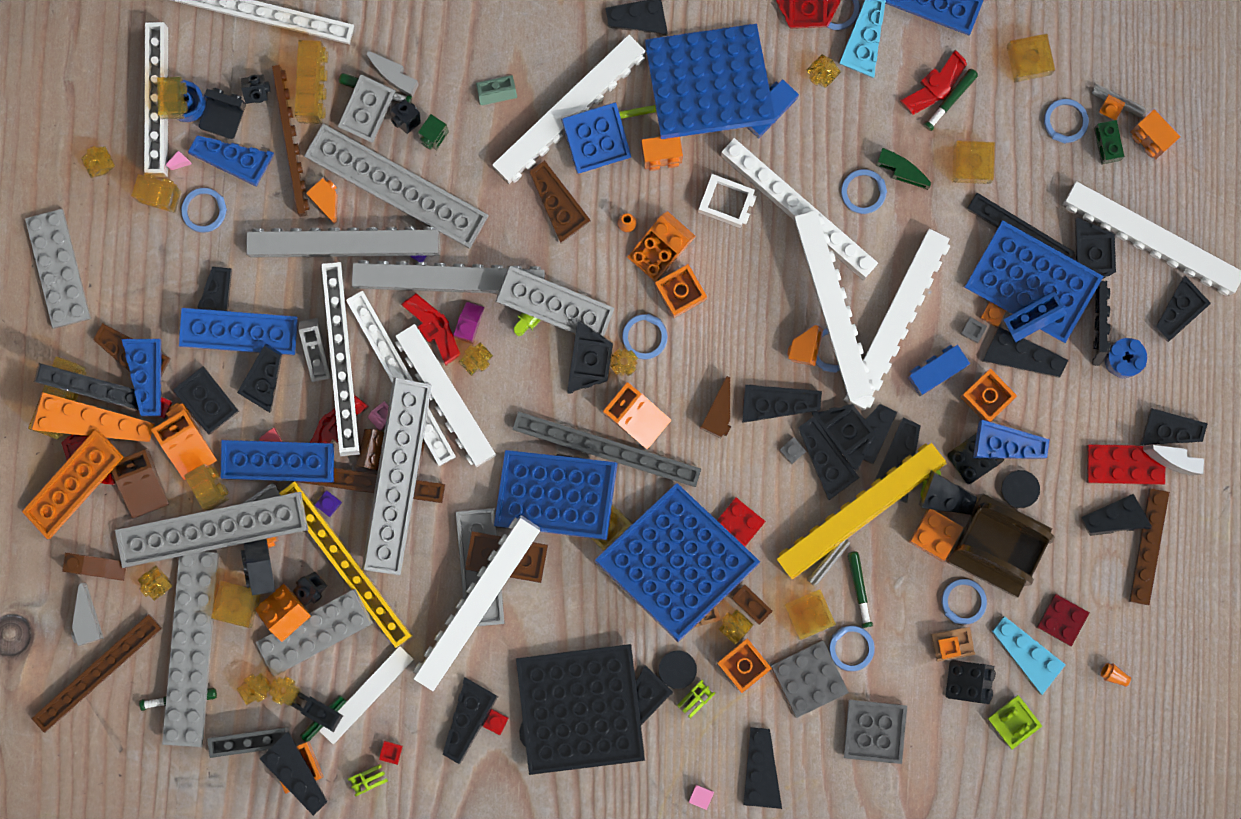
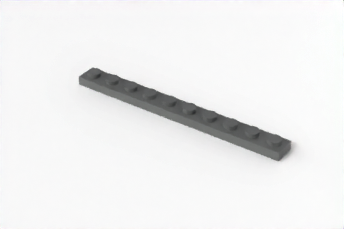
M518 412L512 429L516 432L692 487H696L701 468L522 412Z

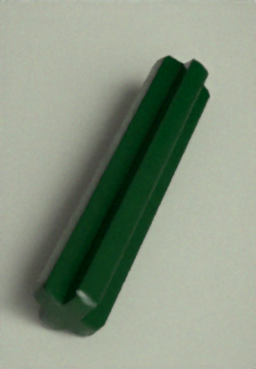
M339 695L328 707L338 712L347 701ZM313 721L300 736L305 742H308L323 726Z

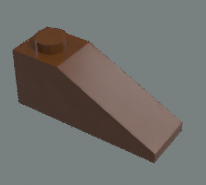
M728 376L725 378L700 428L720 439L723 435L727 436L731 428L728 425L730 422V377Z
M65 552L62 572L124 581L126 567L122 568L121 561Z

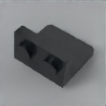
M213 88V90L206 89L204 96L207 98V102L199 122V128L228 139H234L246 108L245 102L241 100L242 97L239 95L231 94L229 96L218 88Z
M977 433L947 454L949 460L967 484H972L1004 461V458H973Z
M951 660L947 678L946 698L990 704L993 698L992 683L996 676L995 666Z

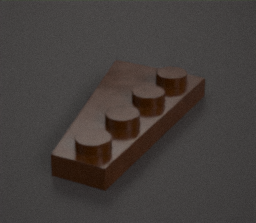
M545 160L530 171V175L559 242L562 244L591 222V220Z
M102 323L93 340L130 372L122 339L132 338ZM161 354V377L171 358Z

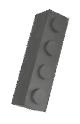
M288 727L207 738L209 756L214 758L269 750L289 731Z

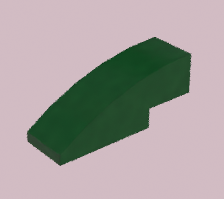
M882 148L876 166L894 171L892 179L926 190L930 188L931 182L914 164L895 152Z

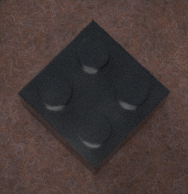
M267 539L244 543L245 550H241L247 589L251 588L252 595L275 592Z

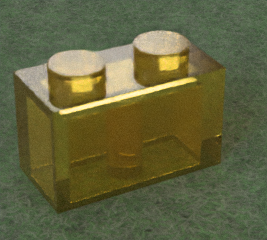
M158 77V116L161 119H185L184 113H187V102L184 101V94H187L186 82L181 77Z

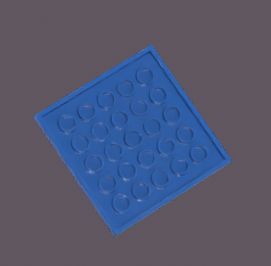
M757 24L645 39L661 139L775 123L774 109Z
M678 483L595 559V563L677 642L692 630L760 564V561Z

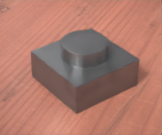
M970 317L960 335L978 344L987 326Z
M794 437L779 450L791 464L807 452Z

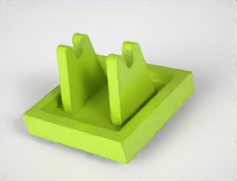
M1019 695L1015 696L987 718L1011 750L1042 727L1041 723Z

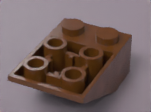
M364 429L356 466L378 471L384 432ZM422 442L421 453H420V459H419V465H418V472H419V467H420V463H421V459H422V454H423L425 442Z
M142 450L126 456L112 470L115 482L132 518L169 505L150 451Z

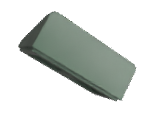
M513 75L476 83L480 105L517 98Z

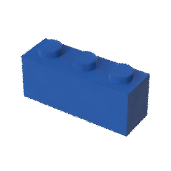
M783 79L779 83L776 81L769 88L775 122L799 97V94ZM774 123L747 128L759 139Z
M1053 292L1003 320L1015 342L1067 315L1056 292Z
M949 345L942 350L943 354L937 358L934 355L926 360L927 365L922 368L918 365L910 371L911 375L907 378L919 396L927 393L970 365V362L958 345L955 347Z

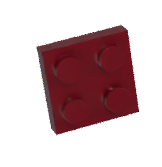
M1054 594L1036 628L1072 647L1090 612Z

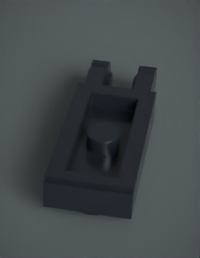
M299 692L297 696L302 700H306L307 703L304 708L294 702L291 706L299 710L304 716L334 732L344 715L313 697H308Z

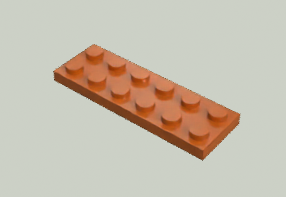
M94 430L22 512L46 539H51L123 459L122 454L99 430Z

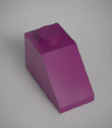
M466 301L454 332L456 339L473 344L485 307Z

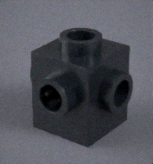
M264 74L241 78V89L245 104L262 103L268 100V93L271 92L269 81L265 82Z
M405 99L400 103H396L390 110L392 124L397 128H401L406 134L421 124L420 112L417 107Z
M316 572L301 577L296 582L297 586L292 592L304 605L311 602L314 604L322 598L321 593L328 585Z

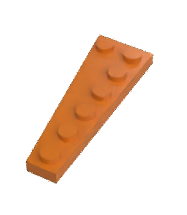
M41 392L31 429L90 436L94 430H99L106 438L150 442L151 429L154 428L155 423Z

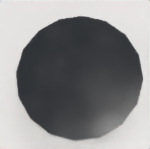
M1017 470L1005 477L1001 485V493L1009 505L1015 508H1026L1037 501L1040 495V484L1032 473L1026 470Z
M681 650L672 651L661 659L659 675L667 686L674 689H683L695 680L697 665L690 654Z

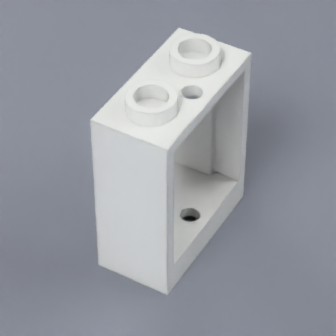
M712 174L698 213L741 228L742 224H747L750 216L747 210L749 206L753 207L757 196L753 195L755 190ZM717 183L748 194L739 219L708 208Z

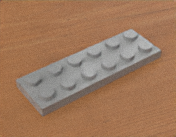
M59 209L25 218L52 328L56 329L90 320L91 317L64 210Z
M508 266L495 300L499 304L574 334L576 333L577 320H580L604 336L614 308L512 266Z
M494 508L456 512L464 600L469 594L466 591L472 582L476 583L479 579L477 576L478 572L465 570L471 533L473 531L497 536L496 526H494ZM502 589L477 626L505 624Z
M356 589L309 613L311 617L283 642L273 633L256 642L273 677L373 624Z

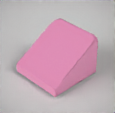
M177 151L166 163V166L170 170H175L192 163L182 153Z
M385 401L372 410L368 416V419L380 431L386 425L389 406Z
M695 785L689 803L707 810L714 791Z

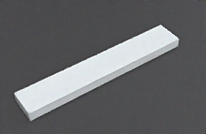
M399 646L338 711L344 716L335 731L332 732L323 727L320 732L332 744H335L414 659Z

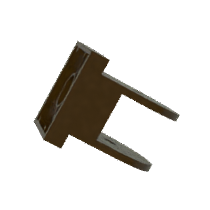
M981 494L947 563L1015 598H1019L1023 587L1032 585L1034 581L1032 576L1047 545L1053 543L1055 536L1051 534L1053 528L985 494Z

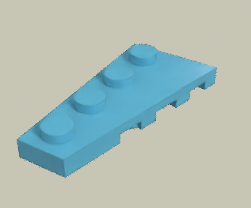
M864 0L840 59V65L871 78L875 77L886 0Z
M1003 616L992 630L993 634L1037 688V691L1043 695L1066 664Z

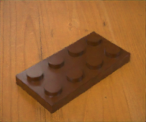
M472 531L465 570L479 572L482 566L487 567L490 562L487 560L493 550L497 551L500 547L498 542L501 536ZM532 542L509 578L542 583L548 545Z

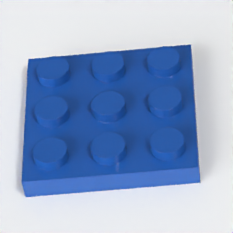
M616 102L561 118L577 174L631 158Z

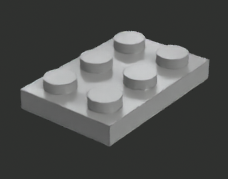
M361 74L338 127L373 143L396 90Z

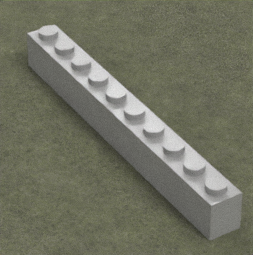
M369 227L366 228V231H359V228H347V231H340V228H328V231H321L320 228H310L309 231H302L300 228H292L290 231L274 228L271 229V232H264V229H252V232H247V255L250 258L440 256V233L438 230H435V227H424L423 230H416L415 227H405L404 230H397L395 227H387L385 230Z
M358 260V263H353L352 287L354 289L498 294L507 269L503 268L502 265H491V268H484V265L473 264L472 267H465V264H453V267L446 266L445 263H434V266H427V263L416 262L415 265H407V262H396V265L388 264V261H377V264H369L367 260ZM512 266L545 280V271L541 270V267L531 266L529 269H522V266Z

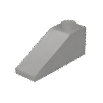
M318 318L299 321V333L311 381L315 382L331 378Z
M81 583L78 586L72 624L73 632H71L73 642L77 643L78 646L104 639L86 583Z

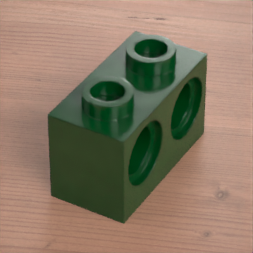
M432 114L429 115L418 131L421 144L429 150L433 148L436 151L449 133L447 124Z
M1117 120L1098 123L1094 127L1101 165L1121 161L1125 156Z

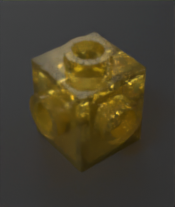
M823 54L806 70L810 75V81L814 85H821L824 88L831 84L841 73L834 61Z
M97 146L90 147L81 158L91 178L106 175L115 167L106 146L99 148Z
M480 342L476 346L470 345L464 351L465 355L459 363L472 376L479 370L483 372L490 366L489 361L493 355Z
M626 348L624 350L618 349L611 355L613 358L611 359L612 365L610 367L616 375L620 374L622 377L625 375L630 376L637 370L635 367L638 364L636 362L638 357L632 350L628 352ZM622 358L628 360L626 365L621 364L620 360Z
M156 565L138 579L141 585L140 591L145 597L150 596L154 601L173 587L168 577Z
M736 609L732 614L728 612L722 618L723 624L719 630L736 645L754 624Z
M262 673L256 676L254 674L247 676L243 679L244 682L237 688L246 705L255 700L257 702L264 700L268 697L266 694L271 690L268 679L263 677Z
M288 676L284 678L279 677L278 680L274 679L269 687L271 690L269 695L273 696L272 700L280 705L285 703L291 706L301 688L294 685L296 681ZM283 687H284L285 690H286V692H285L284 694L282 693V688H283Z

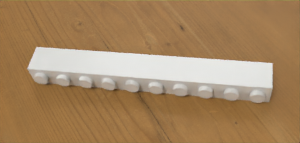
M628 35L492 164L493 169L508 184L512 181L514 183L518 181L522 176L521 173L525 169L529 170L536 163L535 159L539 155L541 157L549 151L548 147L553 142L556 144L563 137L562 133L565 132L561 118L590 110L589 108L594 103L597 105L601 102L606 91L611 92L617 86V81L621 77L623 79L626 78L631 72L630 69L634 65L638 66L645 59V50Z
M735 138L721 152V157L793 220L794 216L817 210ZM822 215L825 225L821 226L823 232H827L830 243L827 244L829 251L833 250L834 255L864 281L877 266L878 262Z
M1077 181L1073 184L1062 204L1066 206L1069 212L1074 214L1077 212L1083 215L1082 218L1091 223L1094 221L1100 225V228L1116 233L1119 239L1123 241L1129 240L1133 243L1134 247L1149 251L1152 257L1166 260L1167 264L1173 268L1179 267L1184 270L1183 273L1187 276H1195L1201 279L1200 282L1209 287L1211 285L1214 286L1222 295L1234 294L1241 283V270Z
M817 210L794 216L849 402L872 396V391L875 388L872 379L868 380L866 374L869 372L867 362L862 361L861 354L864 352L861 343H857L855 338L858 335L855 324L851 325L849 317H852L850 306H846L844 302L847 296L844 287L840 288L838 280H841L839 270L835 269L833 262L836 261L833 250L829 251L827 244L830 243L828 233L823 232L821 226L825 225L822 214H818Z
M931 229L926 232L863 361L867 362L869 372L866 373L868 380L872 379L874 388L879 391L883 380H881L883 373L887 374L892 365L889 363L891 357H895L900 349V346H898L900 339L904 340L908 333V329H906L908 322L912 323L917 314L914 312L916 306H921L925 295H922L925 288L929 289L934 280L931 278L933 272H938L942 264L939 261L942 254L946 255L950 248L948 244L949 238ZM846 394L843 401L853 404L864 411L866 407H871L875 398L869 396L849 402Z
M341 262L322 264L339 452L340 456L359 455Z
M520 515L518 519H513L509 526L510 532L508 535L504 534L498 542L500 547L497 551L493 550L488 557L489 564L487 567L482 566L477 574L479 579L476 583L472 582L466 591L469 594L465 600L463 598L460 599L456 606L457 612L455 615L451 614L445 622L447 627L444 631L440 630L434 639L437 642L433 648L429 646L424 654L425 660L423 663L419 662L413 671L416 673L414 680L430 690H435L540 532V527Z

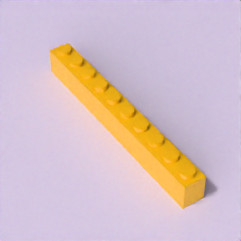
M932 442L929 445L927 443L922 445L917 450L918 453L913 457L912 455L906 457L902 461L903 464L898 468L893 467L886 473L887 476L882 480L879 478L871 484L872 488L868 491L863 490L856 495L857 499L852 503L847 502L842 505L840 512L836 515L834 513L829 515L825 519L826 522L821 526L816 525L809 531L810 534L805 538L802 536L797 539L792 548H786L778 554L780 557L777 558V561L792 580L929 478L931 470L936 472L946 465V460Z
M294 481L279 494L282 496L301 492L308 525L307 531L352 590L356 589L367 611L394 647L398 648L413 635L364 570H362L361 566L300 485Z

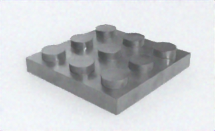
M824 640L771 665L796 718L849 693Z
M849 700L843 758L902 764L907 705Z

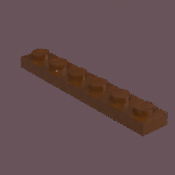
M1149 489L1145 515L1152 527L1145 530L1142 528L1129 602L1150 605L1170 492Z

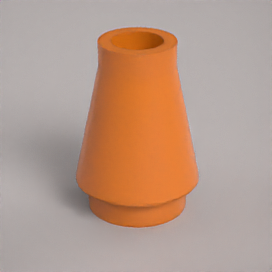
M626 213L619 217L618 227L620 230L631 232L635 229L637 222L633 215ZM626 218H629L630 222L625 223L624 220H626Z
M1106 663L1101 670L1100 675L1105 681L1127 687L1131 681V677L1114 663Z

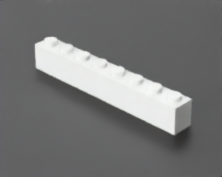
M164 22L145 23L144 173L148 177H168V167L166 166L168 162V110L164 102L165 94L168 91V27Z
M414 324L396 335L398 341L395 343L401 352L403 350L406 352L408 357L405 360L410 368L415 367L418 373L415 376L418 381L432 385L430 400L435 399L438 404L435 408L439 415H445L448 420L445 423L451 433L454 431L458 436L455 440L461 449H466L468 454L465 457L470 465L475 464L478 467L496 456L417 326Z

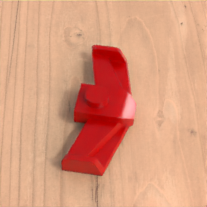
M954 50L940 73L934 68L921 80L920 83L924 88L900 100V103L914 115L930 105L943 100L949 95L952 87L967 66L966 60L957 50Z
M417 293L401 303L405 309L422 322L418 329L428 343L435 339L445 366L460 356L461 353L450 329L449 321L444 314L437 311Z
M354 395L357 416L369 406ZM335 408L329 413L324 414L319 420L310 443H331L334 440L339 444Z

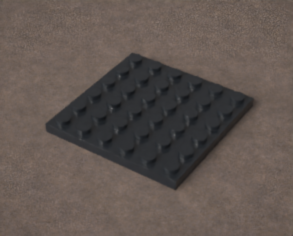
M631 644L516 658L529 775L645 761Z

